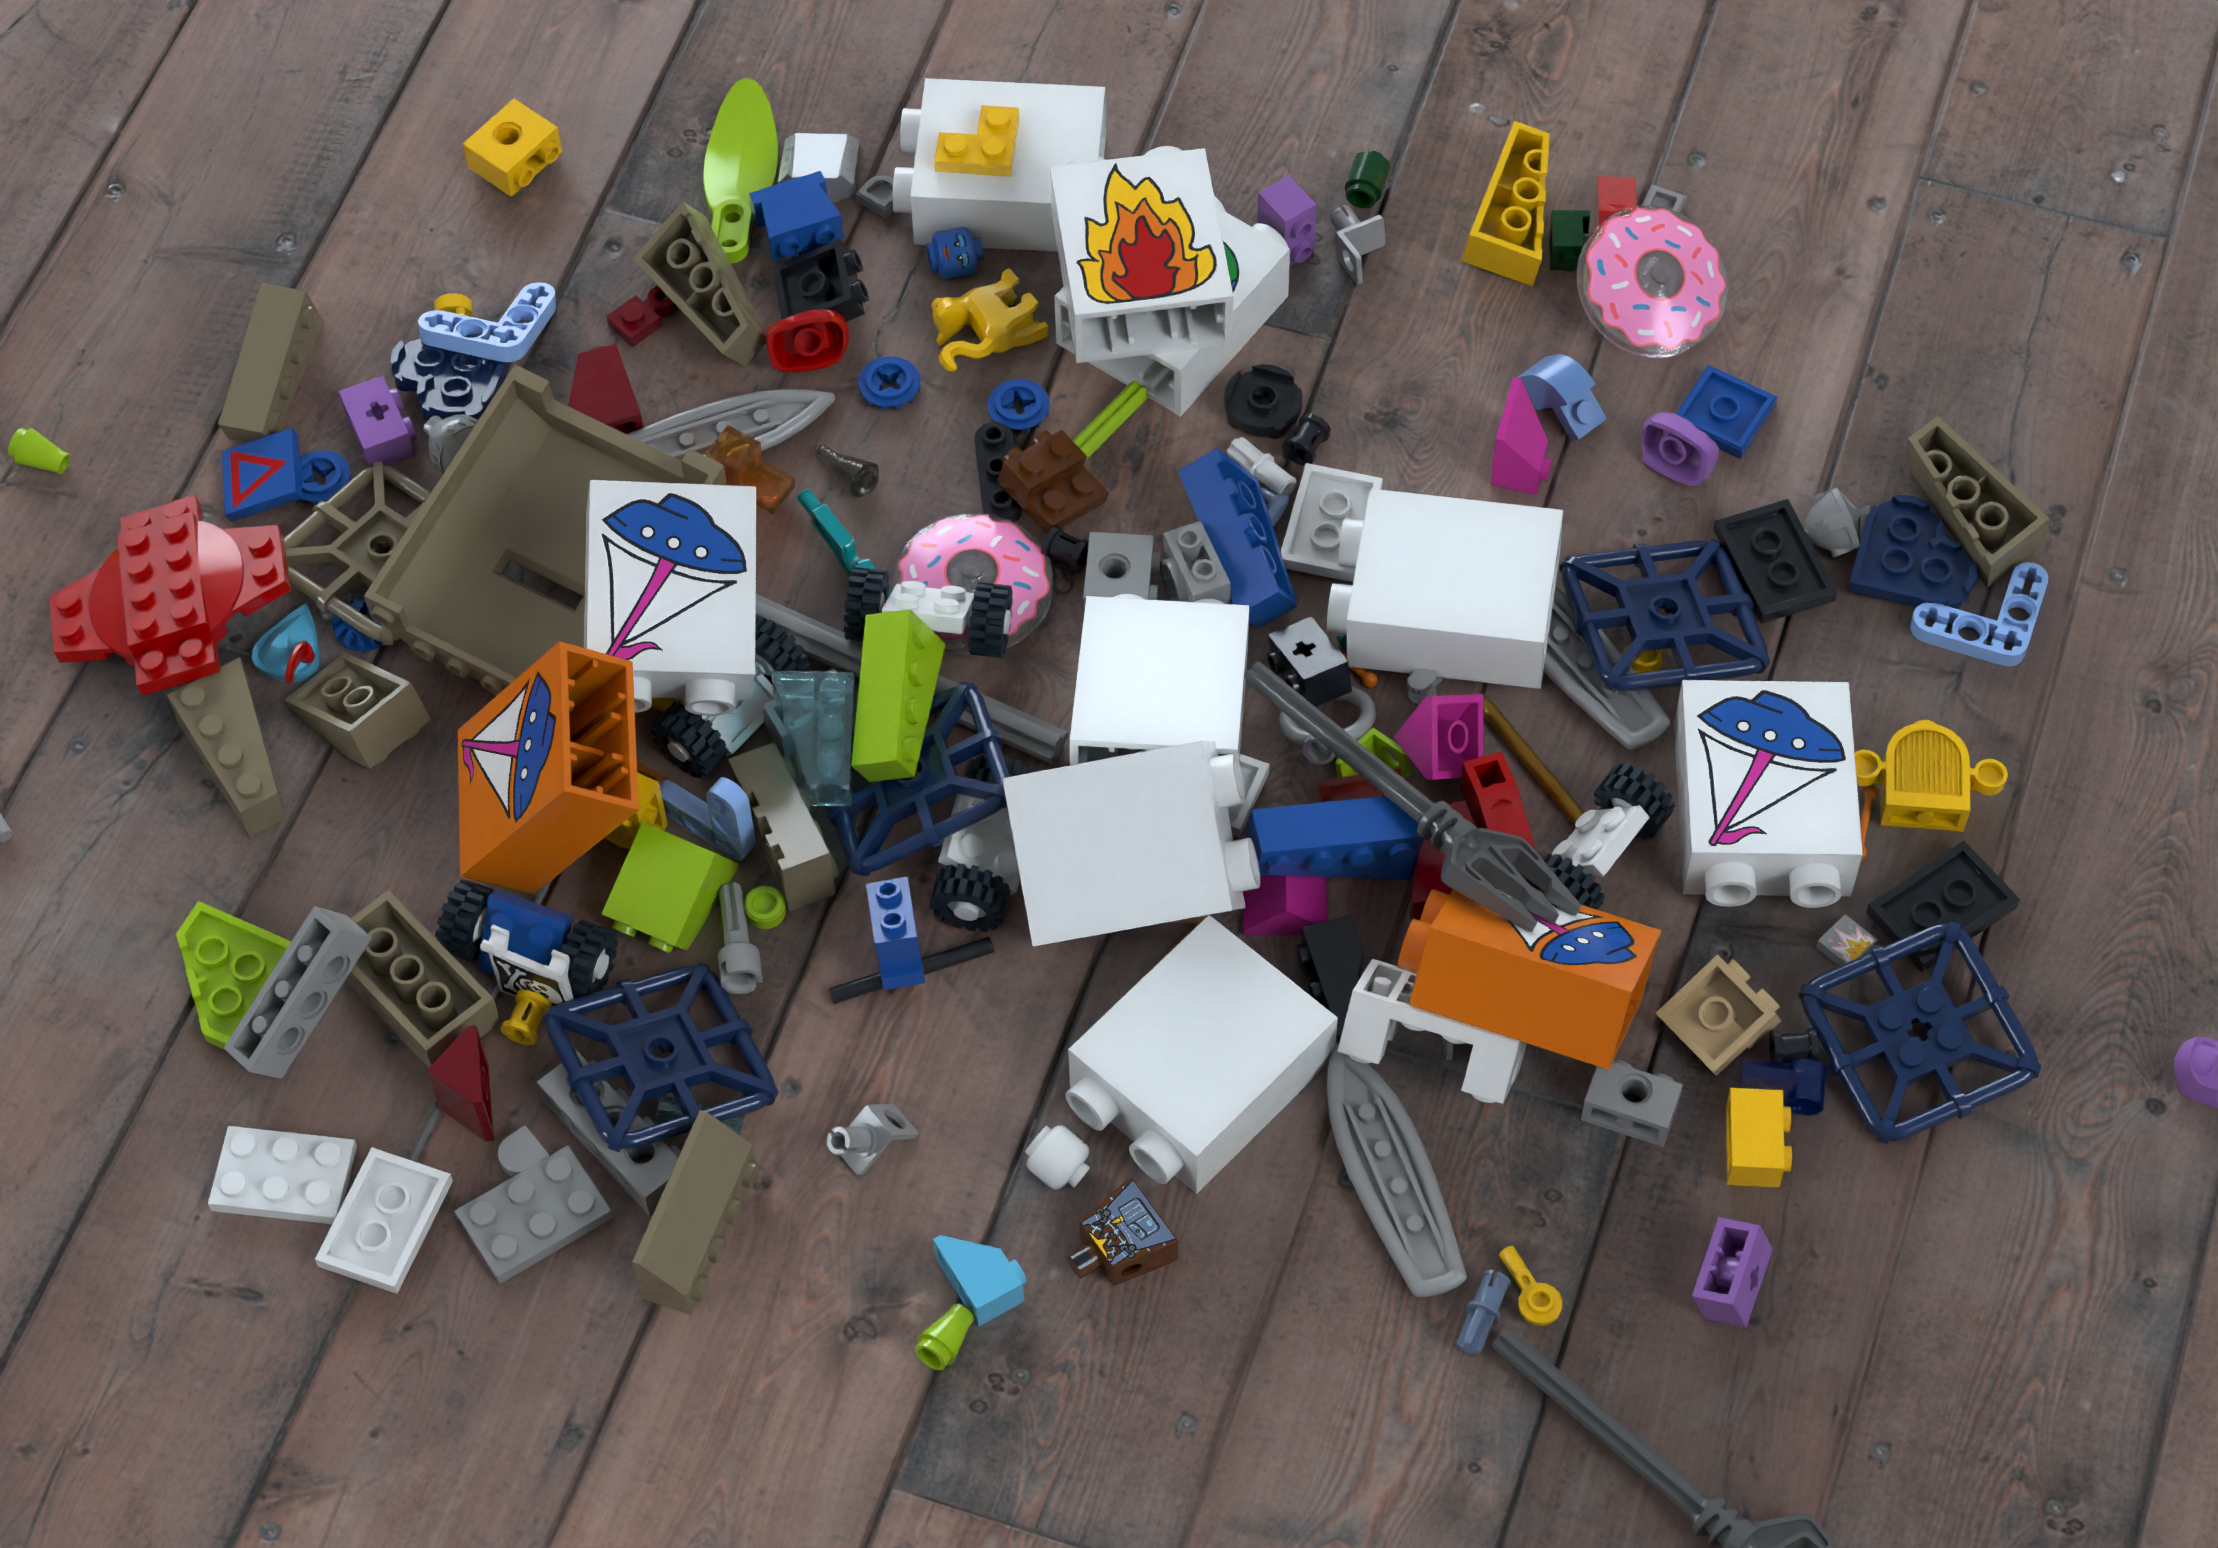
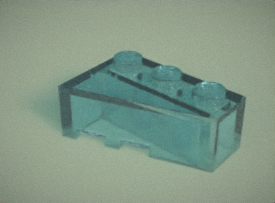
M771 671L774 696L784 721V727L792 746L809 805L851 806L853 767L851 763L856 709L854 672Z

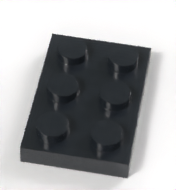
M1789 499L1715 520L1713 531L1719 542L1722 543V548L1730 557L1745 593L1751 597L1754 604L1753 609L1761 624L1836 600L1837 591Z
M1962 841L1868 904L1866 913L1893 942L1933 925L1949 924L1951 920L1961 923L1960 928L1973 938L2015 910L2020 899L1965 841ZM1943 941L1936 942L1906 956L1923 972L1937 962ZM1955 944L1953 946L1952 952L1957 949Z

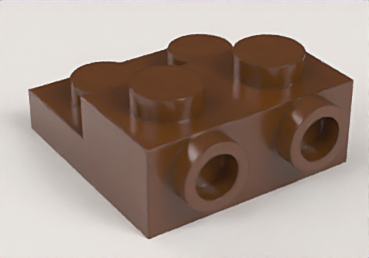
M1063 430L1053 435L1048 431L1040 433L1032 441L1031 447L1024 451L1019 447L1010 450L1002 459L1003 466L997 480L1046 534L1054 525L1064 527L1106 502L1109 492L1084 467L1087 455Z

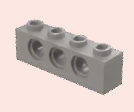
M314 906L224 1046V1049L247 1071L282 1079L372 937L347 915Z
M576 1051L583 1067L597 1063L593 1059L587 1062L581 1056V1054L578 1051ZM561 1063L537 1081L542 1102L636 1203L651 1216L654 1214L681 1151L675 1145L668 1148L662 1140L639 1148L622 1149L620 1152L608 1149L609 1144L604 1142L596 1131L585 1107L581 1105L582 1101L578 1093L572 1092L566 1081L568 1074ZM608 1079L593 1083L613 1125L616 1126L630 1097L621 1088L614 1090L606 1082ZM637 1115L629 1132L655 1125V1123L647 1116L641 1119ZM649 1155L653 1157L647 1163H635V1160L641 1156Z

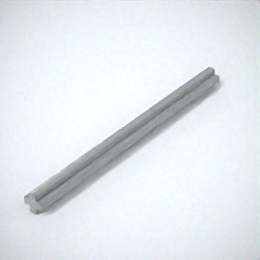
M756 594L755 619L764 617L767 621L769 619L774 621L776 627L781 625L786 629L785 633L788 636L792 635L796 639L794 642L796 645L803 647V654L860 679L863 641L846 640L845 633ZM938 675L934 696L949 688L958 686L959 683ZM981 694L993 728L1000 733L1003 744L1051 765L1055 760H1059L1064 751L1063 745L1068 738L1067 731ZM966 707L957 723L977 731L970 708Z

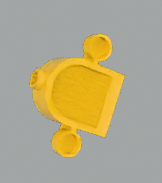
M1930 720L1916 721L1896 732L1889 741L1883 762L1873 751L1858 750L1854 752L1857 785L1870 786L1880 784V826L1964 832L1970 814V791H1978L1987 796L1999 794L2003 790L2008 777L2006 767L1995 759H1984L1978 762L1975 768H1971L1969 752L1962 739L1950 729Z

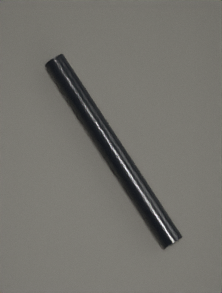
M990 937L922 958L924 975L994 953ZM877 972L829 988L833 1004L883 989L881 973Z

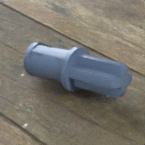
M1494 1270L1485 1271L1474 1301H1470L1466 1306L1468 1316L1457 1340V1347L1469 1356L1482 1352L1492 1325L1497 1324L1500 1320L1501 1315L1498 1310L1511 1283L1509 1278L1501 1272H1497L1495 1281H1492Z

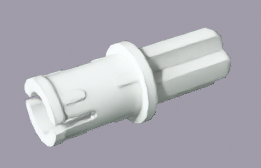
M1243 437L1235 438L1231 442L1227 450L1228 455L1277 495H1290L1297 484L1296 478L1279 467L1274 462V457L1271 454H1263Z

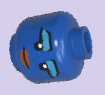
M966 227L937 231L932 236V242L926 243L931 272H938V275L944 280L972 276L977 271V261L984 260L980 237L973 238L970 230Z

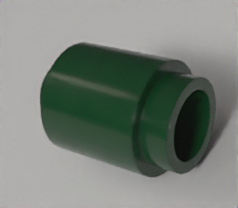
M1369 150L1355 155L1345 184L1346 199L1352 205L1359 208H1370L1381 198L1390 171V164L1381 153Z

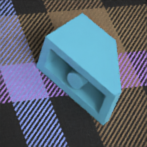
M943 1235L933 1239L934 1254L937 1262L966 1308L972 1312L978 1327L1024 1302L1023 1284L1027 1283L1025 1274L1015 1259L1009 1262L1000 1248Z

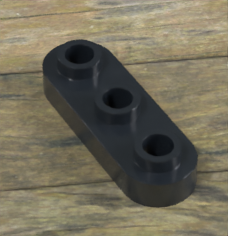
M986 423L975 433V451L983 515L988 516L993 521H1007L1014 524L1021 517L1022 507L997 482L1000 471H993V469L1002 468V459L1010 450L1015 448L1013 432L1003 423ZM997 501H1007L1004 504L996 503Z

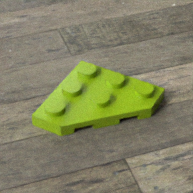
M198 901L177 931L176 936L199 1016L202 1034L206 1042L224 1049V1046L291 941Z

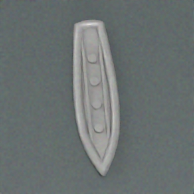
M807 389L757 391L696 407L627 435L680 461L688 449H691L725 465L762 452L800 432L816 420L835 401V395L831 392Z
M1556 587L1543 672L1581 709L1627 749H1635L1654 741L1669 727L1670 719L1648 689L1633 691L1616 690L1613 693L1604 688L1605 683L1601 681L1596 673L1583 636L1578 635L1574 626L1576 618L1568 596ZM1598 629L1613 668L1622 654L1604 631ZM1631 667L1630 670L1627 672L1626 675H1629V674H1637V673H1636L1635 670Z
M1336 1042V1046L1330 1054L1327 1071V1101L1336 1145L1348 1176L1378 1235L1412 1294L1420 1298L1437 1296L1451 1291L1465 1282L1467 1274L1447 1208L1424 1145L1402 1103L1383 1078L1369 1064L1356 1062L1347 1054L1338 1052L1339 1044Z

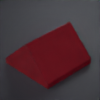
M467 1026L429 1067L427 1072L440 1110L485 1142L494 1141L489 1064L477 1026Z

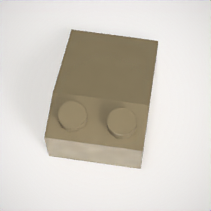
M346 652L284 700L293 712L342 754L369 769L383 762L390 752L405 740L413 738L419 732V729L431 720L411 682Z

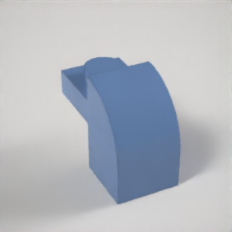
M1566 355L1546 356L1518 376V378H1521L1536 410L1552 408L1571 441L1579 440L1607 419L1590 388L1596 385L1594 380L1578 362Z

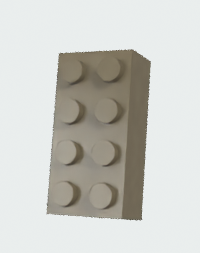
M389 890L350 918L369 934L372 939L345 981L428 1068L467 1026L476 1025L481 1038L501 1023L494 998Z

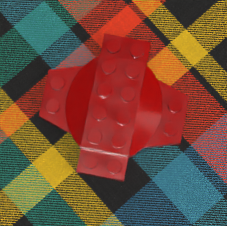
M196 495L174 500L170 503L120 518L121 533L117 534L118 548L107 558L102 567L49 596L54 654L60 663L108 660L111 653H116L124 657L127 664L135 666L136 685L142 696L221 672L217 643L228 633L225 625L230 618L238 612L248 616L291 591L284 536L279 526L220 529L213 524L203 521L201 504Z

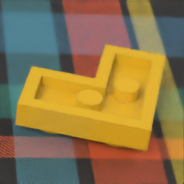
M981 105L977 135L939 132L934 161L935 172L1011 177L1020 118L1019 108Z

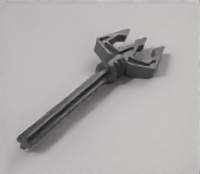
M1255 662L1252 669L1246 671L1244 677L1249 685L1419 823L1417 833L1425 840L1430 841L1432 846L1441 850V853L1445 855L1441 880L1447 886L1529 932H1533L1537 921L1528 911L1552 924H1555L1559 913L1551 903L1574 916L1578 914L1581 908L1580 903L1525 839L1517 835L1477 828L1469 820L1463 818L1458 811L1453 810L1445 801L1433 803L1261 662ZM1522 875L1544 890L1545 896L1542 892L1530 886ZM1497 889L1501 890L1502 892L1508 894L1509 896H1511V897H1513V898L1504 896V895H1503L1501 892H1499Z
M1505 1328L1502 1330L1498 1338L1492 1343L1491 1347L1685 1512L1692 1520V1532L1697 1536L1709 1534L1710 1537L1707 1542L1709 1546L1713 1547L1720 1544L1723 1546L1722 1548H1837L1818 1521L1807 1514L1760 1521L1757 1525H1754L1748 1519L1737 1521L1736 1517L1739 1511L1735 1508L1725 1511L1723 1508L1726 1500L1722 1496H1718L1715 1499L1707 1497L1512 1329Z

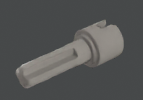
M733 882L731 884H723L719 889L725 947L718 953L721 987L729 993L747 994L755 990L756 981L763 982L759 949L755 945L750 944L746 914L743 906V891L738 883Z

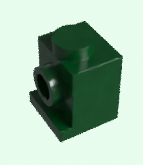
M1552 210L1549 230L1550 270H1581L1583 265L1582 257L1587 254L1590 248V232H1588L1590 210Z

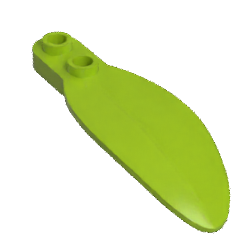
M749 78L737 81L726 95L715 120L704 161V193L708 208L713 216L711 228L730 264L741 261L749 252L752 223L754 220L749 193L773 186L778 170V140L772 109L762 87L756 81Z

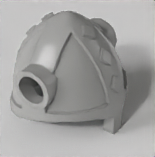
M456 414L443 420L439 416H433L426 422L423 431L429 436V454L432 465L437 470H440L442 473L446 471L478 422L477 419L469 415Z
M1837 487L1809 497L1812 506L1806 516L1803 528L1812 543L1830 550L1832 558L1860 547V517L1870 513L1869 505L1856 508Z

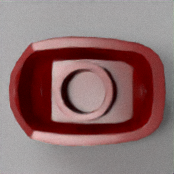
M816 309L804 311L772 324L766 330V345L771 364L775 369L782 372L810 371L836 364L841 361L849 342V329L846 320L834 310Z

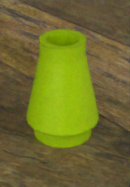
M19 428L8 446V456L14 458L16 464L52 471L59 475L65 472L71 458L69 453L61 450L33 428L28 430Z
M953 1304L943 1316L917 1337L918 1344L915 1347L917 1357L925 1365L935 1370H943L946 1365H952L967 1331L974 1321L972 1312L961 1304Z

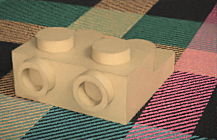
M1718 954L1656 1012L1657 1016L1716 1076L1746 1048L1751 1051L1781 1022L1775 1013L1780 1007L1777 1002L1763 988L1756 994L1746 983L1751 978L1749 974L1734 959L1727 964Z

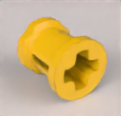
M522 989L515 996L517 1004L510 1019L503 1022L500 1030L508 1039L526 1046L535 1045L538 1039L536 1031L545 1012L552 1006V1003L537 992Z

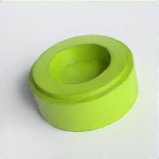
M772 886L756 887L744 899L743 906L746 919L756 928L770 929L776 927L785 918V898L778 889Z

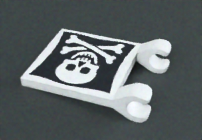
M496 925L491 926L489 941L483 940L480 944V949L489 953L501 992L515 997L519 990H531L547 998L552 1003V1006H557L565 1001L574 999L568 979L569 955L553 949L549 966L542 965L508 951L509 931Z

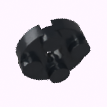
M1274 365L1252 366V371L1245 372L1242 375L1240 371L1233 375L1225 389L1224 407L1227 413L1228 424L1253 436H1268L1272 439L1285 436L1287 429L1292 427L1300 417L1302 411L1301 388H1298L1294 383V377L1288 371ZM1263 396H1268L1270 404L1259 405L1253 400H1261Z

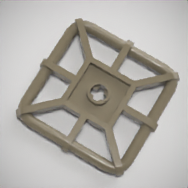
M383 461L373 462V466L358 473L326 502L320 501L312 508L313 513L284 537L290 585L315 601L316 607L324 613H333L367 637L383 642V646L394 645V641L400 639V637L388 627L378 625L340 598L359 581L368 587L371 586L432 491L398 469L384 465ZM385 481L420 502L421 505L404 518L386 506ZM374 482L375 506L357 522L340 512L345 505ZM322 525H332L343 533L330 545L298 547ZM388 546L391 547L390 551L385 554H378L375 550L377 547L385 549ZM333 563L345 572L324 589L291 566Z

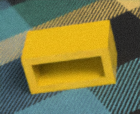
M1730 1088L1726 1104L1727 1185L1780 1188L1784 1172H1791L1792 1147L1784 1145V1133H1789L1791 1127V1108L1783 1106V1090Z

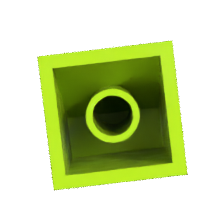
M642 821L602 911V915L614 919L611 927L627 935L635 937L637 930L650 935L648 944L668 953L672 952L674 946L687 951L720 899V887L723 884L730 883L739 864Z

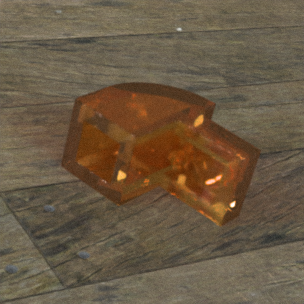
M730 425L725 427L706 451V457L724 465L726 485L755 486L756 505L772 514L777 511L795 488L794 477L762 460L761 442Z

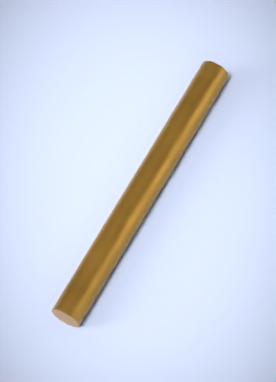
M1483 699V717L1575 826L1577 819L1585 812L1491 699Z

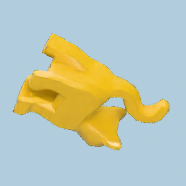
M1010 268L1002 272L1001 280L995 284L975 287L961 297L936 298L932 302L933 322L939 332L936 339L938 346L943 345L960 331L964 325H970L981 341L977 345L965 341H955L943 347L938 357L940 364L947 371L954 372L957 370L954 356H963L977 360L987 357L992 353H1002L1013 347L1029 345L1048 336L1047 323L1045 321L1042 323L1038 320L1033 321V312L1039 306V302L1031 293L1024 294L1021 297V303L1011 308L1007 306L1017 301V295L1013 287L1019 283V278Z

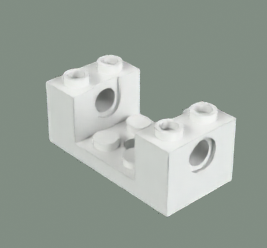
M1372 959L1352 991L1338 1052L1347 1054L1352 1060L1359 1063L1372 1062L1379 1064L1384 1056L1388 1040L1392 1041L1395 1037L1400 1022L1410 1030H1427L1440 1034L1451 1043L1472 1044L1473 1048L1461 1091L1472 1094L1475 1099L1482 1102H1498L1503 1104L1520 1070L1527 1043L1409 1005L1417 974L1400 969L1398 966Z

